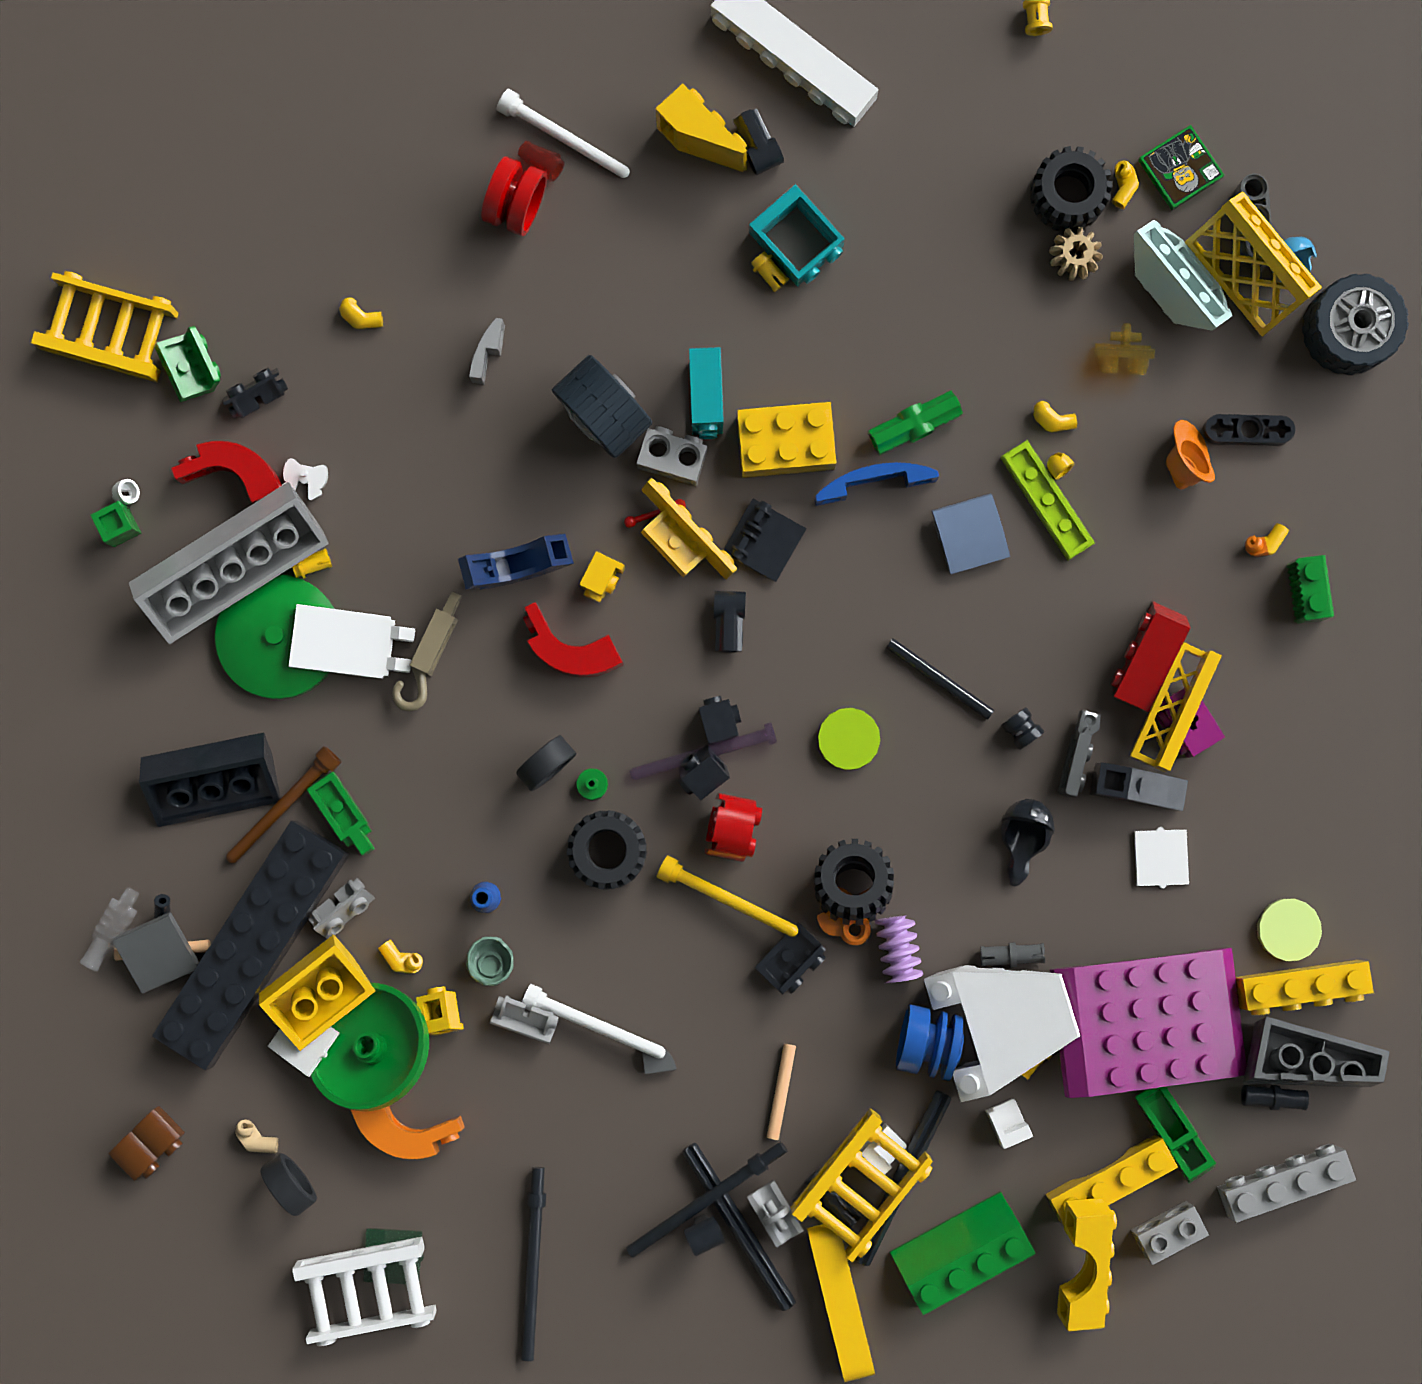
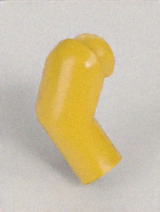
M1123 160L1118 162L1114 168L1119 190L1111 201L1120 209H1125L1139 186L1134 167L1128 161Z
M348 297L342 300L339 312L342 318L353 328L383 327L382 312L364 313L357 306V301L354 298Z
M1040 401L1034 405V418L1046 431L1057 432L1077 429L1075 413L1058 415L1046 401Z
M392 940L387 941L378 948L394 972L413 974L418 972L423 965V959L418 953H400Z

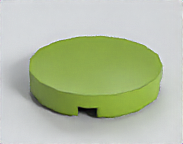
M855 708L839 709L830 714L821 724L818 734L819 749L825 760L834 767L844 770L859 769L870 763L878 752L880 745L879 728L874 719L862 710Z

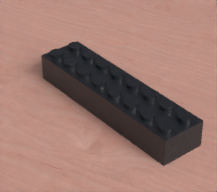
M291 820L152 1037L204 1070L214 1067L258 999L259 993L267 985L312 915L311 912L315 910L350 854L301 822Z

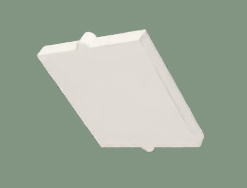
M1158 827L1156 831H1134L1136 886L1159 885L1160 888H1165L1166 885L1189 884L1187 830H1164L1162 827Z
M330 1027L299 1051L283 1031L279 1029L268 1047L306 1076L310 1077L321 1059L327 1057L328 1049L340 1033Z

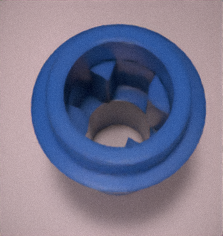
M490 882L478 883L470 893L472 907L481 913L494 911L501 901L499 889ZM485 892L488 895V901L485 904L479 903L480 900L477 899L479 893Z

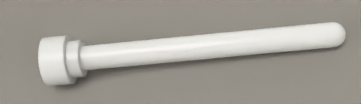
M510 89L503 93L496 108L500 113L507 117L509 115L513 117L517 115L619 177L626 178L629 176L630 170L627 166L523 105V100L519 99V94Z
M530 984L522 1002L526 1004L525 1009L531 1011L532 1006L548 1012L553 1011L559 1017L660 1059L665 1056V1049L662 1046L547 998V994L542 992L543 989Z

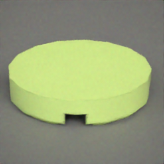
M1292 898L1279 899L1269 904L1263 910L1264 912L1257 923L1258 939L1263 949L1273 957L1284 961H1299L1311 955L1318 947L1322 935L1321 921L1316 911L1306 902Z

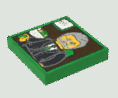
M1191 125L1138 159L1171 211L1224 177V173Z

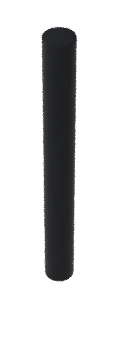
M892 638L886 649L988 720L993 714V708L897 640Z

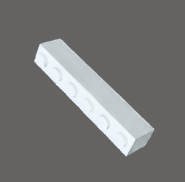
M715 0L711 4L712 21L718 28L723 31L728 29L737 36L736 40L748 50L753 48L760 54L761 60L771 68L776 66L785 73L784 77L789 83L795 87L800 85L809 92L808 96L816 104L821 106L825 104L832 110L833 116L841 123L846 124L848 122L855 127L876 101L878 88L766 1Z

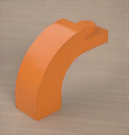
M389 1106L365 1112L351 1110L358 1128L371 1144L389 1155L403 1159H422L437 1155L440 1151L437 1144L438 1140L441 1141L442 1145L460 1138L458 1132L465 1128L461 1116L430 1128L413 1129L400 1123L394 1117Z

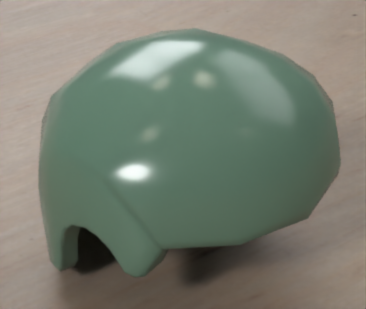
M482 937L475 941L467 952V971L477 983L483 986H496L505 981L513 970L512 950L501 938Z

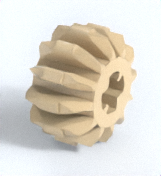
M1078 227L1075 235L1070 228H1067L1064 231V237L1060 235L1055 237L1054 242L1056 245L1050 248L1049 253L1056 257L1050 263L1051 266H1061L1058 271L1059 276H1062L1067 271L1069 272L1070 281L1075 279L1077 273L1084 280L1088 277V271L1096 272L1098 269L1096 262H1100L1103 255L1097 252L1102 246L1101 242H1091L1094 232L1088 233L1086 237L1083 236L1082 227ZM1072 249H1076L1075 253L1081 252L1082 255L1079 259H1076L1077 255L1071 256L1070 252Z

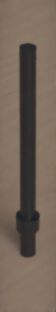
M780 1141L764 1153H757L747 1160L748 1164L628 1245L626 1249L630 1256L634 1258L753 1175L759 1176L768 1170L769 1164L788 1152L785 1145Z
M532 1167L531 1192L527 1193V1206L530 1207L522 1361H534L542 1209L546 1207L547 1194L543 1192L544 1167Z

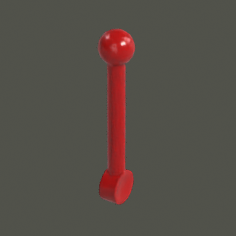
M677 499L675 501L677 505H682L686 507V503L683 499ZM657 509L636 517L627 516L624 519V524L626 527L632 528L638 522L658 516L661 511Z

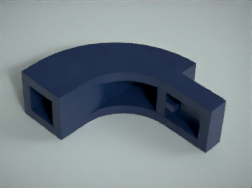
M566 534L543 536L514 548L491 553L465 555L458 559L465 588H480V590L532 579L574 564Z

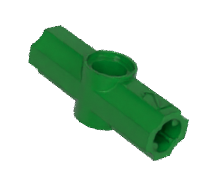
M952 390L924 404H914L896 415L897 417L868 430L870 441L879 456L907 442H916L933 433L935 428L962 416L961 404Z

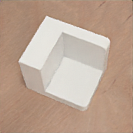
M1014 1099L1007 1100L985 1110L999 1144L1003 1149L1033 1137L1030 1127L1024 1121Z
M886 1123L881 1126L883 1133L903 1149L907 1147L906 1143ZM867 1140L860 1149L862 1156L883 1174H886L892 1168L890 1164L895 1158L874 1141L870 1143Z

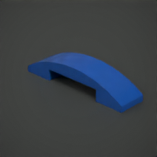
M895 462L870 465L851 471L832 481L815 496L814 502L815 506L844 501L847 498V487L904 476L906 488L933 483L938 480L939 473L938 470L911 463Z

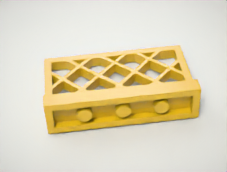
M1244 192L1228 200L1215 215L1185 241L1186 245L1262 337L1322 288ZM1225 214L1234 223L1233 233L1220 231L1221 218ZM1202 235L1213 237V251L1204 250L1197 242V239ZM1220 238L1233 239V254L1220 253ZM1240 240L1248 241L1252 245L1253 257L1240 255ZM1220 259L1233 261L1232 275L1224 274L1220 270ZM1240 262L1253 263L1252 278L1239 276ZM1260 265H1267L1273 271V281L1259 279ZM1239 283L1252 285V299L1242 297L1239 293ZM1259 286L1273 288L1272 302L1259 300ZM1280 289L1289 290L1296 301L1291 305L1279 303ZM1258 307L1272 309L1271 322L1267 325L1258 316Z

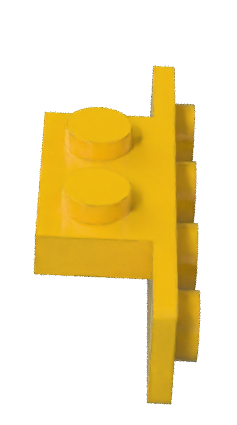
M652 478L646 482L642 491L659 508L661 513L641 533L682 577L686 576L698 563L706 558L723 578L727 580L737 570L733 558L726 551H720L712 542L713 538L710 533L702 527L699 528L691 520L692 517L689 511L684 506L677 505L673 501L669 490L662 483L656 482Z

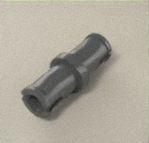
M1010 942L1008 946H980L982 967L1010 964L1011 968L1017 967V964H1045L1044 943L1016 945L1015 942Z

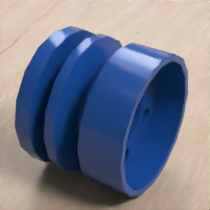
M909 1004L905 1012L899 1037L896 1070L917 1074L923 1061L928 1062L929 1077L934 1078L940 1064L941 1079L950 1081L962 1054L964 1043L963 1016L954 1014L949 1027H947L948 1013L941 1011L936 1024H932L929 1008Z

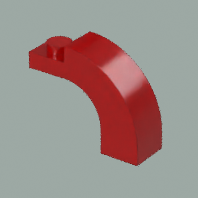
M210 441L197 444L196 447L200 457L196 458L195 455L182 458L178 461L179 465L171 468L175 480L181 484L218 471L234 473L242 479L252 504L282 486L275 471L258 454L245 446L228 441Z
M536 602L524 607L528 615L524 616L523 619L530 633L532 634L536 631L538 633V636L528 640V643L538 657L551 668L570 676L594 677L606 674L624 665L609 634L585 646H570L562 643L552 634Z

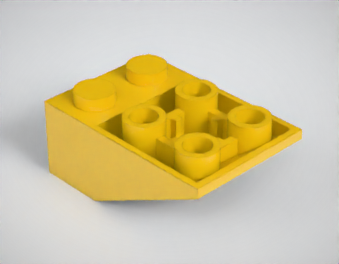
M682 83L655 108L657 129L677 150L741 172L746 170L747 150L745 148L747 144L737 133L731 134L724 127L726 125L724 119L715 110L710 112L703 105L704 99L694 88L689 90Z

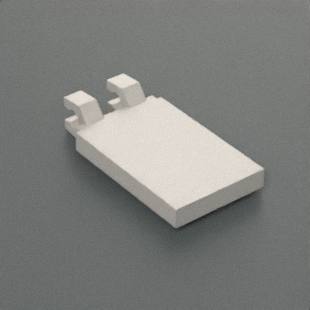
M297 604L288 667L383 679V676H388L389 671L409 673L411 659L391 657L393 640L413 642L415 629L395 626V620H391L390 616Z

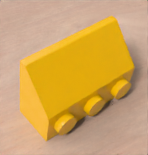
M333 934L259 993V1005L298 1050L301 1051L373 994L375 989L354 957Z

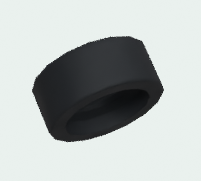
M559 735L525 761L518 768L516 774L530 791H534L563 769L576 756V752Z
M279 1153L261 1167L260 1173L265 1185L277 1202L292 1216L300 1215L316 1202L317 1196L311 1183L297 1164L286 1154Z

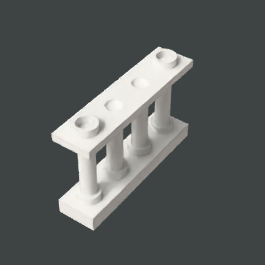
M423 1237L298 1260L292 1269L294 1280H304L305 1283L309 1284L317 1328L310 1329L306 1337L307 1344L317 1343V1346H326L334 1343L337 1338L411 1324L412 1328L428 1325L430 1320L434 1319L437 1310L436 1305L424 1307L415 1262L418 1261V1257L422 1256L425 1249ZM399 1261V1265H403L411 1309L392 1313L384 1268L387 1266V1263ZM367 1268L372 1273L380 1315L361 1319L352 1274L355 1273L356 1269ZM336 1274V1277H340L348 1322L330 1325L321 1280L326 1275Z

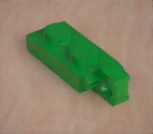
M331 772L307 789L339 839L344 841L347 847L355 844L361 855L364 856L375 849L367 837V834L372 831L368 826V821L335 772Z

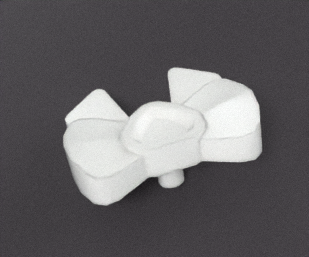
M290 458L285 463L283 469V477L286 481L284 484L289 482L294 490H296L299 481L302 484L308 483V499L312 501L322 495L320 489L324 488L327 483L328 469L325 465L316 467L300 465L295 459Z

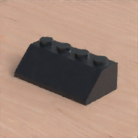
M264 732L141 757L139 784L158 827L275 804L281 799L273 755Z

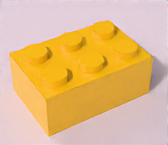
M831 402L737 410L742 478L835 470L836 453Z

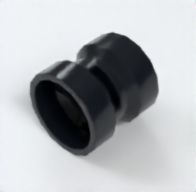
M1027 707L1001 724L1006 733L1012 734L1014 744L1019 750L1044 733L1041 726L1032 721V714Z

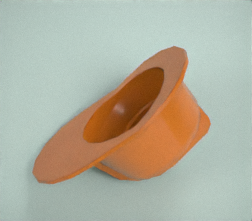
M1179 420L1173 427L1175 446L1166 459V465L1176 487L1182 490L1201 481L1213 482L1215 474L1204 438L1194 425L1188 421Z

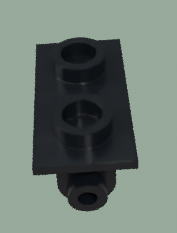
M269 367L265 368L253 376V382L245 386L242 383H238L226 391L227 396L223 398L224 405L232 403L233 406L228 409L234 419L239 416L242 419L259 409L260 406L255 399L258 395L261 396L265 405L285 395L284 391L289 388L283 378L278 381L275 378L279 376L278 368L272 371Z

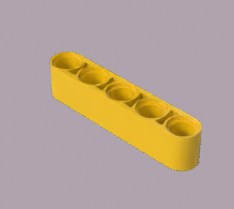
M824 1224L806 1228L844 1382L875 1375L843 1241Z

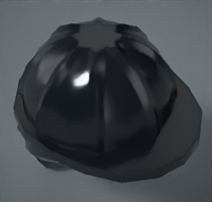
M1024 799L1015 802L1008 808L1001 820L1002 841L1011 852V860L1007 870L1010 885L1013 887L1020 885L1029 874V861L1049 846L1051 837L1055 832L1054 821L1050 811L1042 802L1034 799Z

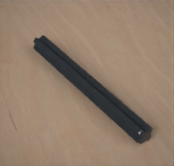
M937 1090L906 1150L917 1160L924 1151H927L951 1102V1097L942 1091ZM900 1163L892 1181L898 1185L909 1169ZM887 1192L885 1193V1195H884V1197H883V1199H882V1201H881L879 1207L883 1204V1202H884V1201L887 1199V1197L889 1196V1194H888ZM900 1203L871 1238L872 1245L868 1252L862 1258L859 1256L855 1258L858 1263L870 1266Z
M692 1143L684 1148L683 1155L706 1192L721 1182L697 1143ZM727 1193L714 1202L716 1208L782 1311L790 1309L796 1303L795 1298L734 1201Z

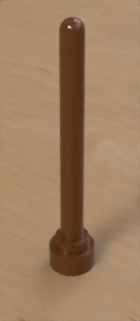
M324 745L315 754L314 765L227 853L226 860L229 863H236L323 773L327 774L330 770L333 772L342 763L328 747Z

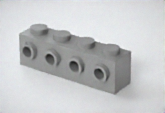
M1326 1144L1317 1147L1314 1153L1305 1156L1303 1154L1291 1156L1285 1159L1286 1163L1277 1166L1266 1165L1256 1169V1173L1249 1176L1239 1175L1225 1181L1226 1184L1217 1186L1227 1217L1237 1223L1356 1181L1346 1150L1333 1144Z

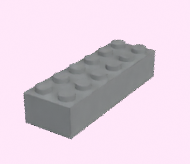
M287 482L129 582V586L135 602L165 640L171 644L323 548L329 542L318 522L292 485Z

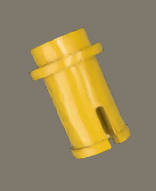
M764 251L751 262L754 267L753 271L754 273L758 271L772 288L773 292H776L781 287L773 277L776 276L783 285L788 282L789 278L772 260L773 255H768Z
M324 548L308 556L292 568L296 578L302 576L304 579L307 574L331 568L332 564L327 549Z

